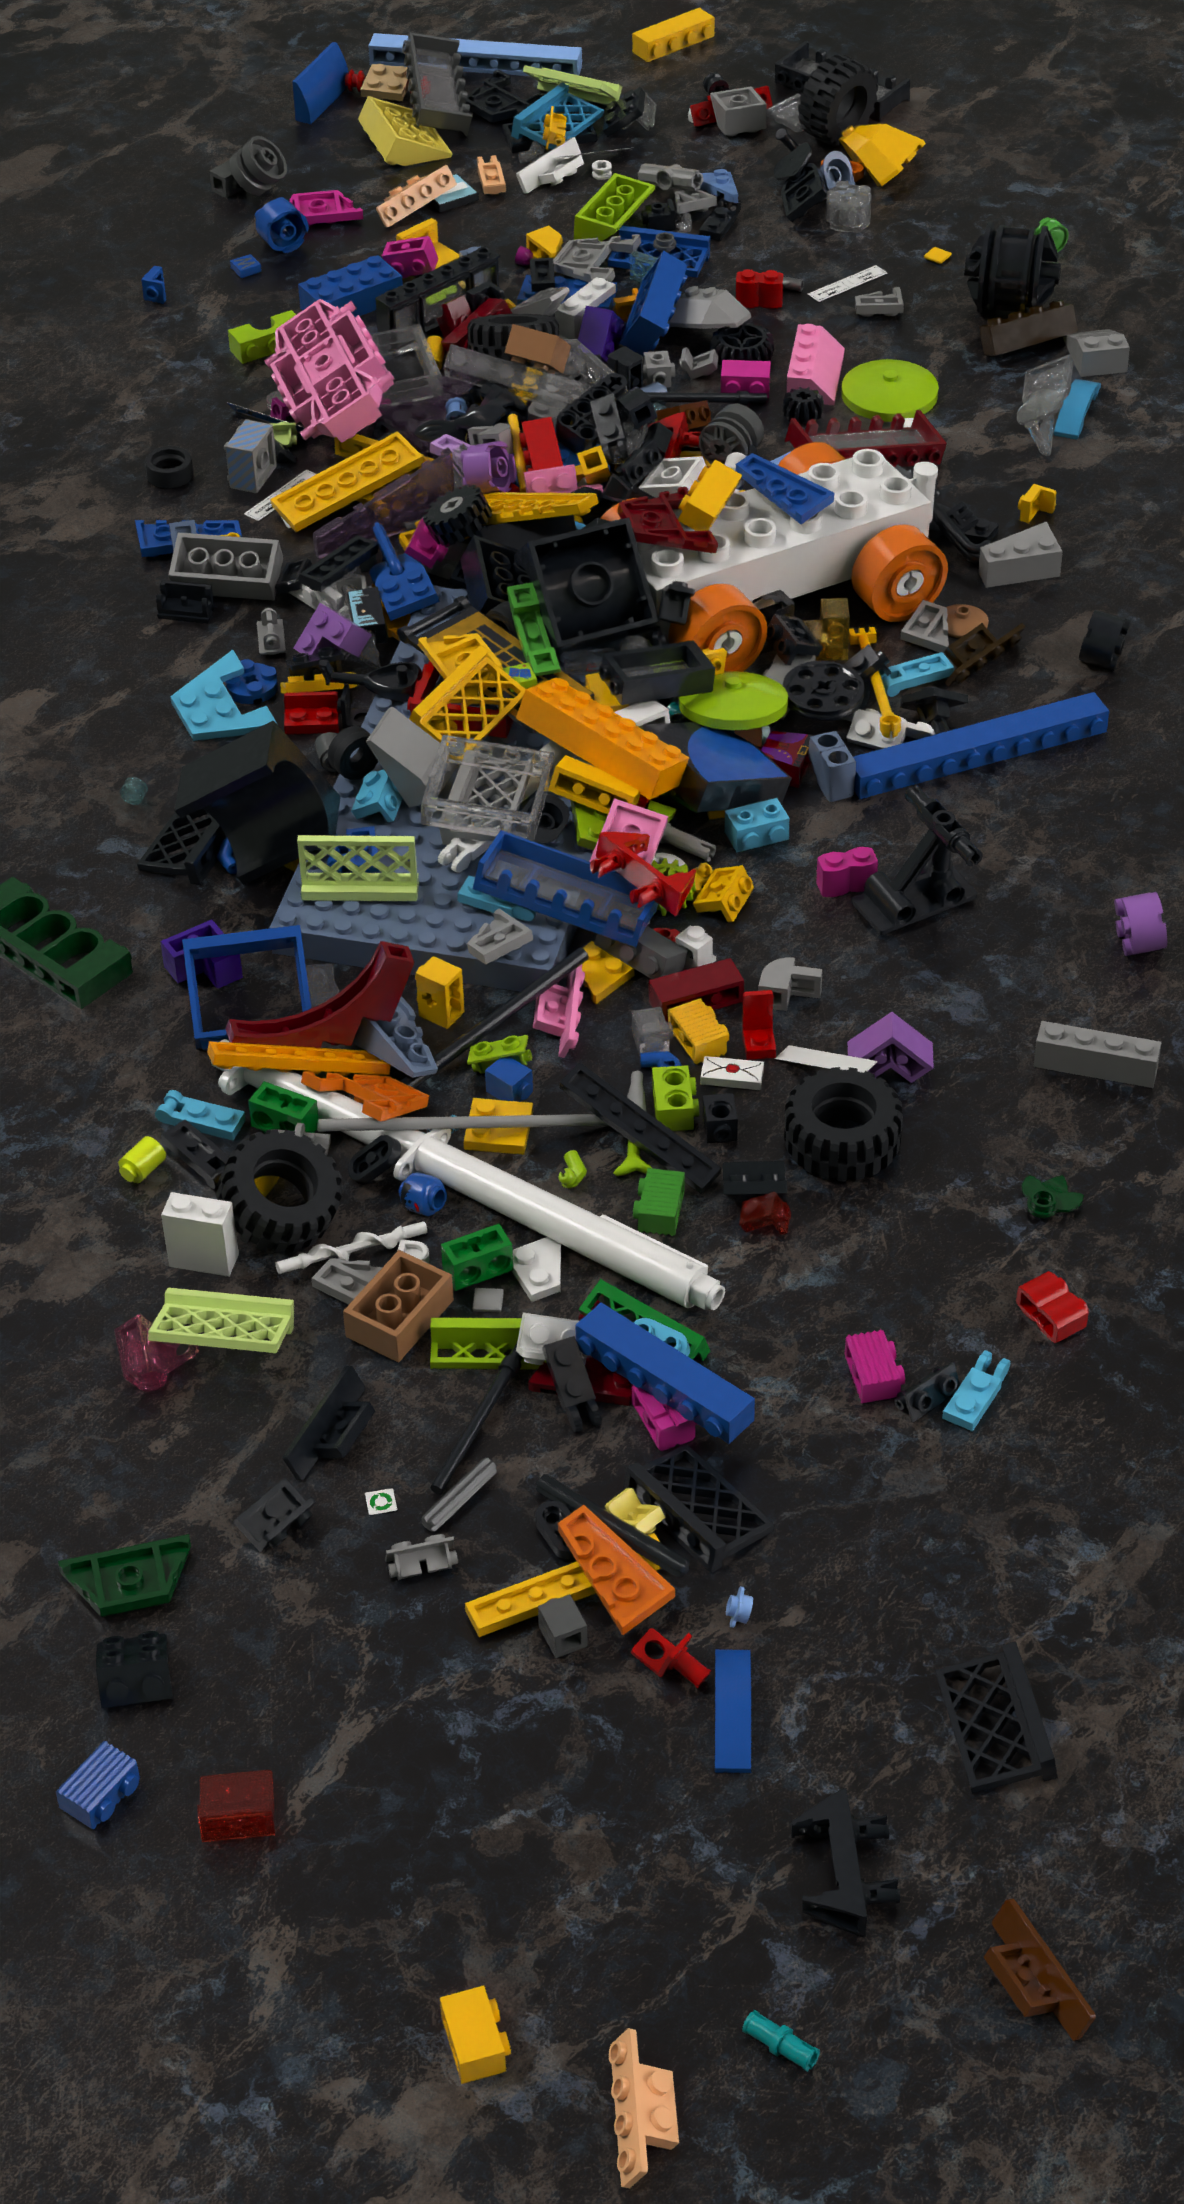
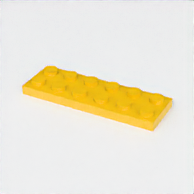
M397 431L271 498L270 501L278 514L295 532H298L423 465V456Z

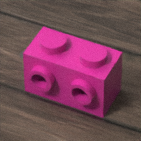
M430 236L387 242L382 254L383 260L399 272L402 278L423 275L433 271L439 259Z

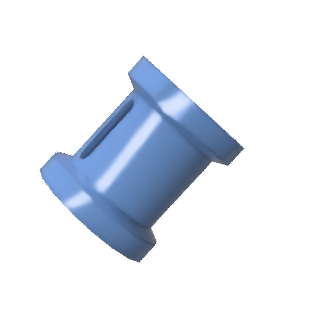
M455 397L446 402V420L457 419L466 414L467 405L464 399Z

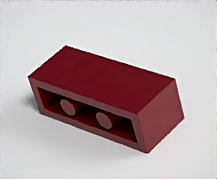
M488 298L441 341L452 362L468 363L470 361L468 358L467 332L470 320L489 315L513 314L504 299Z
M731 958L649 980V1003L661 1024L668 1023V1009L699 998L702 999L705 1006H711L713 1010L743 1002L744 979Z

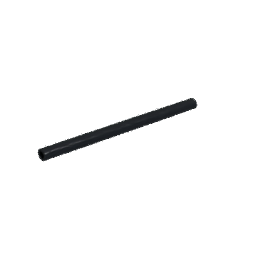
M582 947L578 948L434 1055L433 1058L438 1068L437 1072L589 959L587 952ZM434 1074L413 1078L408 1075L400 1082L417 1088Z

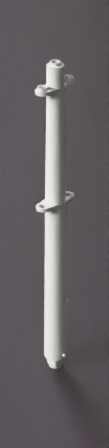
M224 1039L220 1042H229V1040ZM213 1065L224 1071L219 1078L218 1085L222 1092L228 1095L234 1094L248 1084L259 1088L265 1081L317 1100L319 1119L372 1118L362 1113V1103L336 1091L318 1092L302 1084V1075L296 1072H280L272 1068L254 1071L246 1067L233 1066L231 1069H222ZM433 1129L426 1134L419 1130L341 1131L366 1145L381 1135H388L397 1139L401 1144V1156L393 1172L396 1179L404 1181L409 1175L416 1172L437 1177L444 1185L685 1308H691L696 1305L704 1310L708 1308L715 1310L724 1298L725 1288L720 1285L719 1280L707 1275L708 1265L604 1214L599 1217L448 1145L451 1129Z

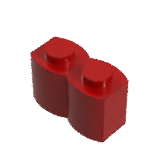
M750 269L737 272L736 299L745 308L759 306L773 309L782 307L783 273L775 270L758 273Z
M1048 1271L1018 1287L1016 1303L1029 1319L1036 1322L1039 1329L1052 1342L1057 1343L1087 1327L1089 1315L1087 1304L1083 1299L1069 1292L1066 1282L1061 1277H1057L1054 1273Z

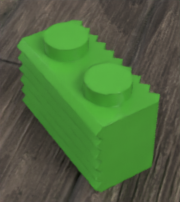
M647 1168L646 1177L640 1178L638 1185V1196H641L640 1201L635 1200L633 1207V1219H638V1231L652 1232L653 1234L657 1232L659 1235L662 1233L665 1235L670 1234L671 1236L675 1235L685 1192V1172Z

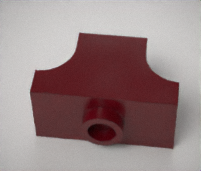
M465 295L442 304L443 315L436 319L444 339L472 314Z

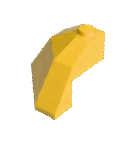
M883 123L858 125L855 127L851 125L841 132L843 136L838 139L852 161L864 165L877 186H883L904 169L901 164L904 161L906 164L909 163L916 155V151L926 144L923 139Z

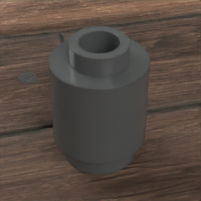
M333 732L323 733L315 741V749L320 764L330 772H336L328 761L330 743L337 735Z

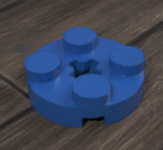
M249 659L240 661L244 667L245 674L225 681V687L233 701L241 704H254L253 700L262 698V702L267 701L278 690L276 669L265 664L254 663Z

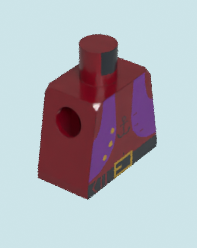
M772 731L769 733L765 743L762 744V748H758L792 778L789 786L799 788L811 764L808 759L810 737L815 735Z

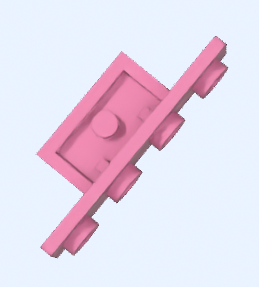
M574 464L524 472L526 493H571L583 487L577 485ZM600 483L584 485L585 487L598 489L603 492V486Z
M582 964L568 974L566 987L555 984L536 998L533 1028L560 1037L558 1057L565 1058L569 1049L574 1050L579 1038V1033L575 1032L581 1018V1012H578V1008L583 998V992L580 991V988L585 978Z

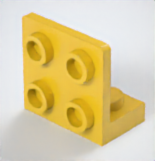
M432 218L396 235V241L430 236L439 258L435 269L459 259L458 253L438 242L437 221Z

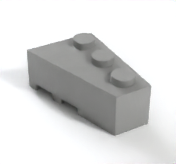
M1044 522L980 547L978 573L986 588L1060 577L1063 551L1048 523Z

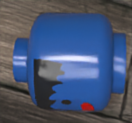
M420 1172L412 1173L399 1187L401 1204L409 1212L423 1216H432L445 1205L447 1192L442 1181L437 1177Z

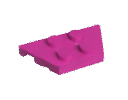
M339 190L293 194L289 199V202L306 217L309 226L316 223L333 224L338 221L363 219V209H355L353 201L344 197V194Z

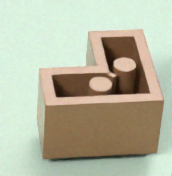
M513 324L504 353L510 356L511 361L520 365H525L526 362L534 363L533 367L539 369L540 372L554 376L555 372L564 373L571 345L557 335Z

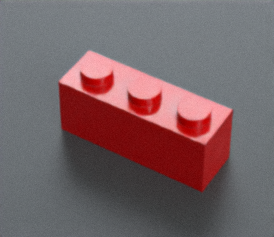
M545 417L522 422L523 433H519L521 448H526L523 451L525 465L531 466V468H527V472L564 466L552 418Z

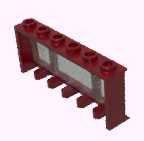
M916 410L911 427H903L905 419L898 413L894 415L891 426L888 429H882L884 421L879 415H875L871 419L869 430H860L862 422L857 416H854L850 420L848 430L844 432H839L840 422L836 418L829 420L825 433H817L819 425L814 419L807 422L804 430L795 418H791L785 442H790L795 449L812 442L829 444L845 459L852 458L855 452L862 449L876 450L894 468L897 465L901 467L915 466L918 462H930L935 465L941 464L947 445L946 441L921 410Z

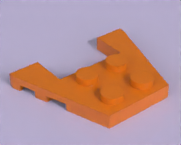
M303 1071L301 1083L318 1092L343 1090L354 1095L355 1101L363 1103L362 1113L378 1121H386L425 1108L428 1105V1094L389 1076L354 1074L353 1080L338 1073L327 1072L326 1078L317 1077L311 1071Z

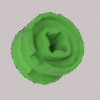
M1047 217L1039 222L1040 225L1036 228V235L1041 232L1042 226H1048L1057 252H1059L1067 243L1069 235L1067 228L1055 218Z

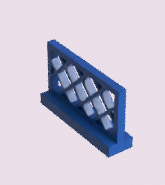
M621 226L619 229L621 240L632 239V235L638 234L641 237V244L634 253L612 251L608 259V266L649 271L657 260L654 257L661 255V252L654 248L653 241L656 239L657 234L667 232L673 234L676 240V247L668 253L677 259L683 258L684 260L682 261L694 267L686 269L685 274L687 276L698 277L704 262L710 258V236Z

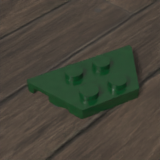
M186 1534L58 1561L60 1573L101 1617L170 1603L191 1548L190 1536Z

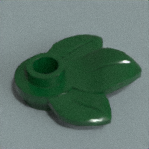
M1028 1175L1022 1183V1193L1028 1199L1027 1209L1032 1215L1039 1218H1048L1057 1212H1071L1077 1209L1084 1199V1195L1081 1193L1068 1192L1067 1182L1063 1175L1051 1178L1045 1182H1041L1034 1176Z

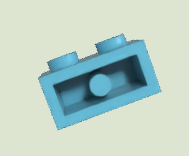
M778 798L725 810V834L736 852H741L789 840L790 818Z

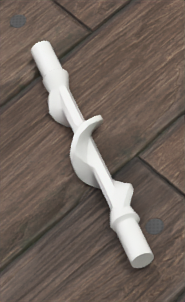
M424 1221L404 1227L400 1225L391 1233L379 1236L369 1232H360L356 1234L351 1244L336 1248L326 1244H318L313 1246L307 1254L301 1253L296 1257L277 1261L276 1269L278 1274L300 1268L304 1269L312 1263L333 1257L349 1261V1256L352 1252L380 1244L387 1249H392L400 1240L426 1234L427 1226Z

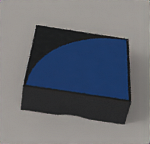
M696 722L643 725L642 729L644 731L656 734L659 740L668 745L678 747L681 753L689 757L680 785L673 790L696 812L729 810L778 798L782 805L792 778L756 745L736 735L734 730L710 728Z

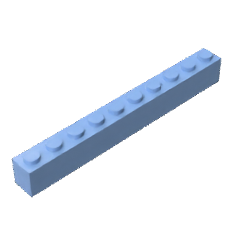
M374 33L368 45L370 65L384 64L407 67L404 65L405 54H403L402 48L403 42L408 40V36ZM455 39L460 41L457 53L461 54L459 66H463V72L493 74L496 70H500L508 75L529 76L523 72L524 65L539 69L543 67L579 75L582 69L581 47ZM416 55L418 66L447 70L446 60Z

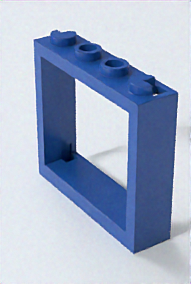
M300 925L182 939L196 1049L202 1048L208 1051L209 1041L220 1042L224 1039L229 1040L226 1029L203 1032L194 960L294 948L302 1012L311 1009Z

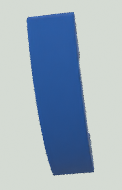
M715 1649V1773H751L750 1650Z

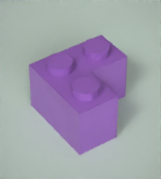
M320 603L293 649L299 653L311 655L318 653V650L321 648L334 647V649L337 648L339 651L342 648L359 657L372 634L337 611Z
M890 1012L847 1042L848 1056L878 1061L868 1070V1072L875 1075V1078L889 1068H892L912 1083L934 1068L933 1043L893 1012Z

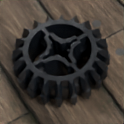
M744 322L737 328L725 326L713 332L710 350L715 349L718 354V365H722V360L771 361L774 352V339L772 333H769L767 328H762V325Z

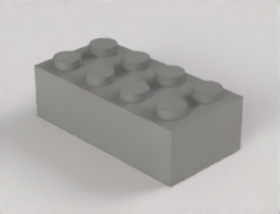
M178 532L168 576L170 581L212 585L213 596L274 601L276 596L275 585L280 577L283 554L279 540Z

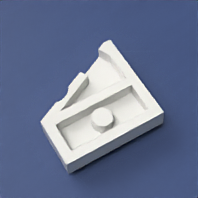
M548 1237L513 1249L514 1270L512 1273L531 1302L561 1291V1244Z

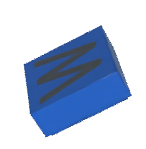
M251 254L230 260L231 268L240 278L262 272L261 264Z

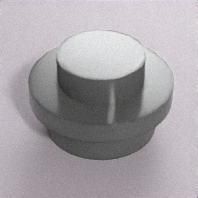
M659 233L653 241V246L661 253L663 251L668 253L676 247V240L671 233Z

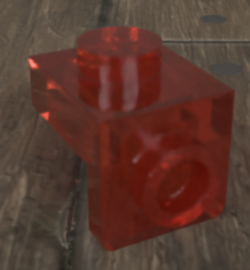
M771 1192L742 1202L739 1225L745 1232L773 1224L782 1235L788 1232L791 1210L788 1204L783 1202L776 1192Z

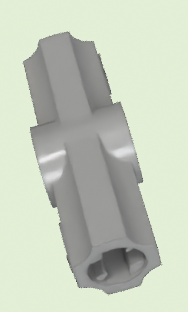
M645 163L640 167L638 180L659 186L663 190L676 188L697 191L703 183V174L699 170L682 168L678 164L663 166Z

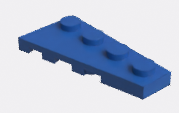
M754 453L736 464V472L742 475L741 478L800 524H803L834 502V492Z
M135 520L142 557H156L162 554L173 553L167 520H156V524H144V520ZM206 520L203 524L195 523L197 534L227 535L235 532L242 537L238 520Z

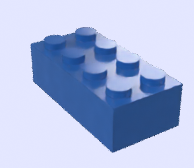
M665 251L661 253L642 279L619 344L626 346L643 357L644 352L653 351L656 348L659 337H664L669 330L670 324L667 322L670 321L675 313L676 308L673 305L677 303L682 292L679 288H682L687 279L685 271L688 264Z
M379 255L371 256L361 262L349 264L347 267L329 271L327 274L299 283L300 308L304 310L319 299L335 307L338 306L339 309L352 301L357 308L352 314L354 317L361 316L376 310V297L403 285L402 275Z

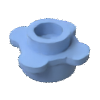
M741 1586L736 1596L730 1595L726 1606V1615L731 1616L730 1627L732 1628L735 1627L736 1622L746 1624L752 1610L753 1597L745 1595V1589Z

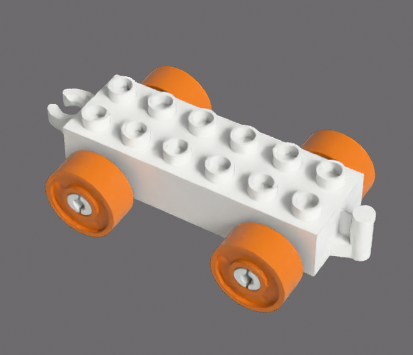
M812 442L794 449L779 462L778 466L835 493L833 503L803 524L798 523L762 493L753 488L744 492L734 491L709 531L712 532L718 543L716 553L637 542L657 616L662 590L665 586L672 584L673 581L687 583L688 588L695 589V595L690 597L685 625L659 620L652 627L660 626L662 635H667L669 644L694 640L701 650L724 648L727 651L724 671L744 672L759 656L767 637V622L759 609L777 604L773 599L764 600L763 598L754 604L752 602L756 598L777 590L783 591L792 599L851 579L855 593L881 619L888 622L909 620L923 600L932 603L936 600L944 587L948 574V562L945 554L928 538L929 523H931L933 518L938 467L930 462H918L914 466L913 478L908 479L876 450L862 449L855 452L852 458L845 459L832 446L822 442ZM619 503L606 511L600 519L608 521L620 520L621 518L617 512ZM680 509L673 510L677 519L682 512ZM679 522L684 531H695Z

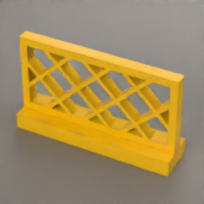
M481 644L412 711L409 718L413 723L440 742L446 751L459 762L463 760L467 748L474 749L522 701L526 690L487 657L489 651ZM486 667L494 674L495 681L482 680L481 671ZM466 686L477 687L478 697H465L464 688ZM483 687H495L497 698L484 697ZM502 688H511L518 695L515 698H503ZM460 703L462 714L448 713L447 704ZM466 704H479L481 714H467ZM485 704L498 705L499 714L486 715ZM431 720H444L445 730H435L428 723ZM449 720H462L464 731H450ZM468 721H482L483 730L481 732L469 731ZM451 737L465 738L466 747L460 751L452 744Z

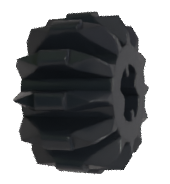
M799 387L797 390L791 389L790 392L785 394L783 399L782 411L784 416L787 417L789 422L791 418H795L799 423H804L805 425L811 419L815 421L820 419L824 408L823 396L819 394L818 390H811L810 387L806 389Z

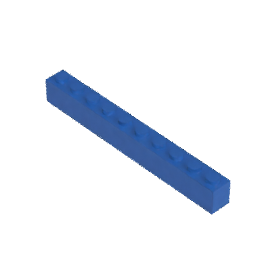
M1092 692L853 757L856 761L854 792L859 799L1105 733L1108 727L1109 710L1096 693Z

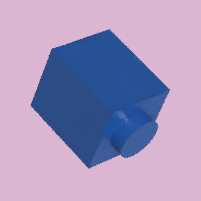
M511 1057L500 1058L485 1070L486 1092L499 1100L521 1102L526 1100L533 1092L532 1070Z

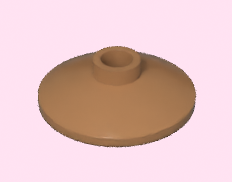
M955 604L946 607L948 636L961 638L981 623L986 628L988 627V616L984 611L975 606Z

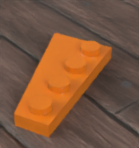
M582 1505L558 1522V1532L622 1635L633 1629L675 1597V1588L585 1505Z

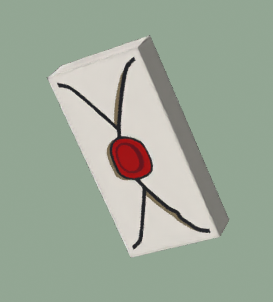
M704 1056L700 1084L760 1090L764 1062Z

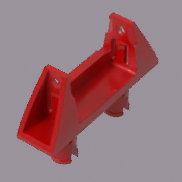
M680 412L654 422H660L673 432L664 458H680L681 451L686 445L699 447L701 432H688L685 412ZM654 423L644 426L643 434H645L647 428Z
M601 832L596 851L598 859L590 862L592 874L598 872V878L614 870L638 888L630 892V901L632 904L638 902L637 908H641L654 900L671 914L677 916L693 887L696 870L692 869V871L686 873L680 872L665 876L637 855L647 851L650 838L648 834Z

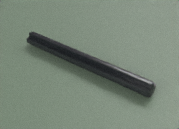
M543 1474L540 1479L536 1480L537 1492L552 1501L563 1503L571 1513L585 1505L635 1552L677 1578H682L685 1573L690 1571L688 1559L548 1474Z

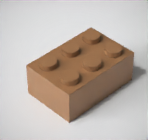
M398 1250L344 1309L346 1337L399 1363L430 1328L431 1318H439L454 1301L452 1274Z

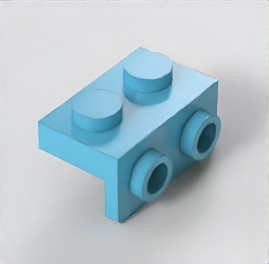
M384 769L371 771L363 778L362 786L351 810L356 819L380 811L387 822L395 820L403 798Z

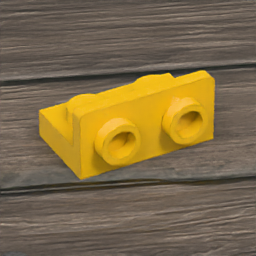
M743 865L714 869L693 902L697 913L721 910L727 922H734L754 889L752 879L748 876Z

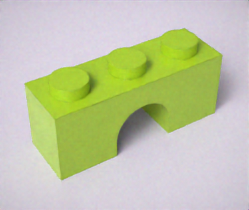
M290 310L271 316V328L265 330L255 329L250 324L229 329L230 351L242 364L275 354L276 329L296 314Z

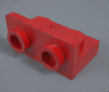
M338 692L285 693V734L339 733Z

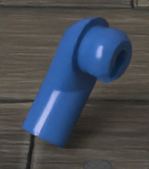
M226 838L221 842L217 859L229 874H235L237 872L236 860L233 857L234 853L230 842Z

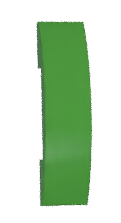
M533 583L507 587L514 625L526 662H529L535 676L560 672L561 668L555 649L550 645L542 620L540 605Z

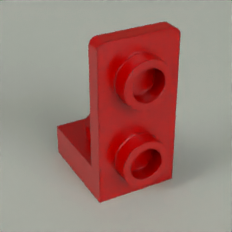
M772 990L743 993L742 1037L746 1060L776 1058V1044L773 1033L774 996Z

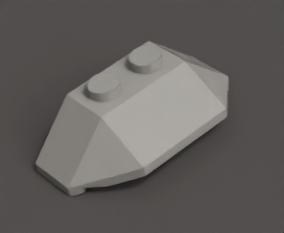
M692 286L687 288L677 303L673 305L676 310L667 323L670 324V327L708 329L725 326L737 328L751 318V313L727 290L716 289L715 287L701 289L698 286Z

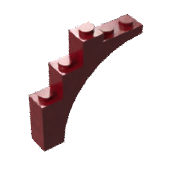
M380 941L370 962L355 980L337 995L307 1011L274 1020L246 1021L229 1019L226 1026L229 1042L321 1048L323 1041L335 1046L340 1044L351 1046L363 1017L371 1021L382 1020L391 1022L415 963L409 946Z

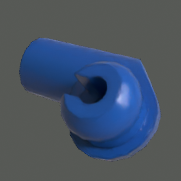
M668 1051L640 1053L641 1068L682 1066L680 1060Z

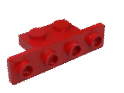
M769 86L755 88L754 90L767 104V109L772 108L773 103ZM710 95L707 96L708 101L690 106L695 127L717 122Z

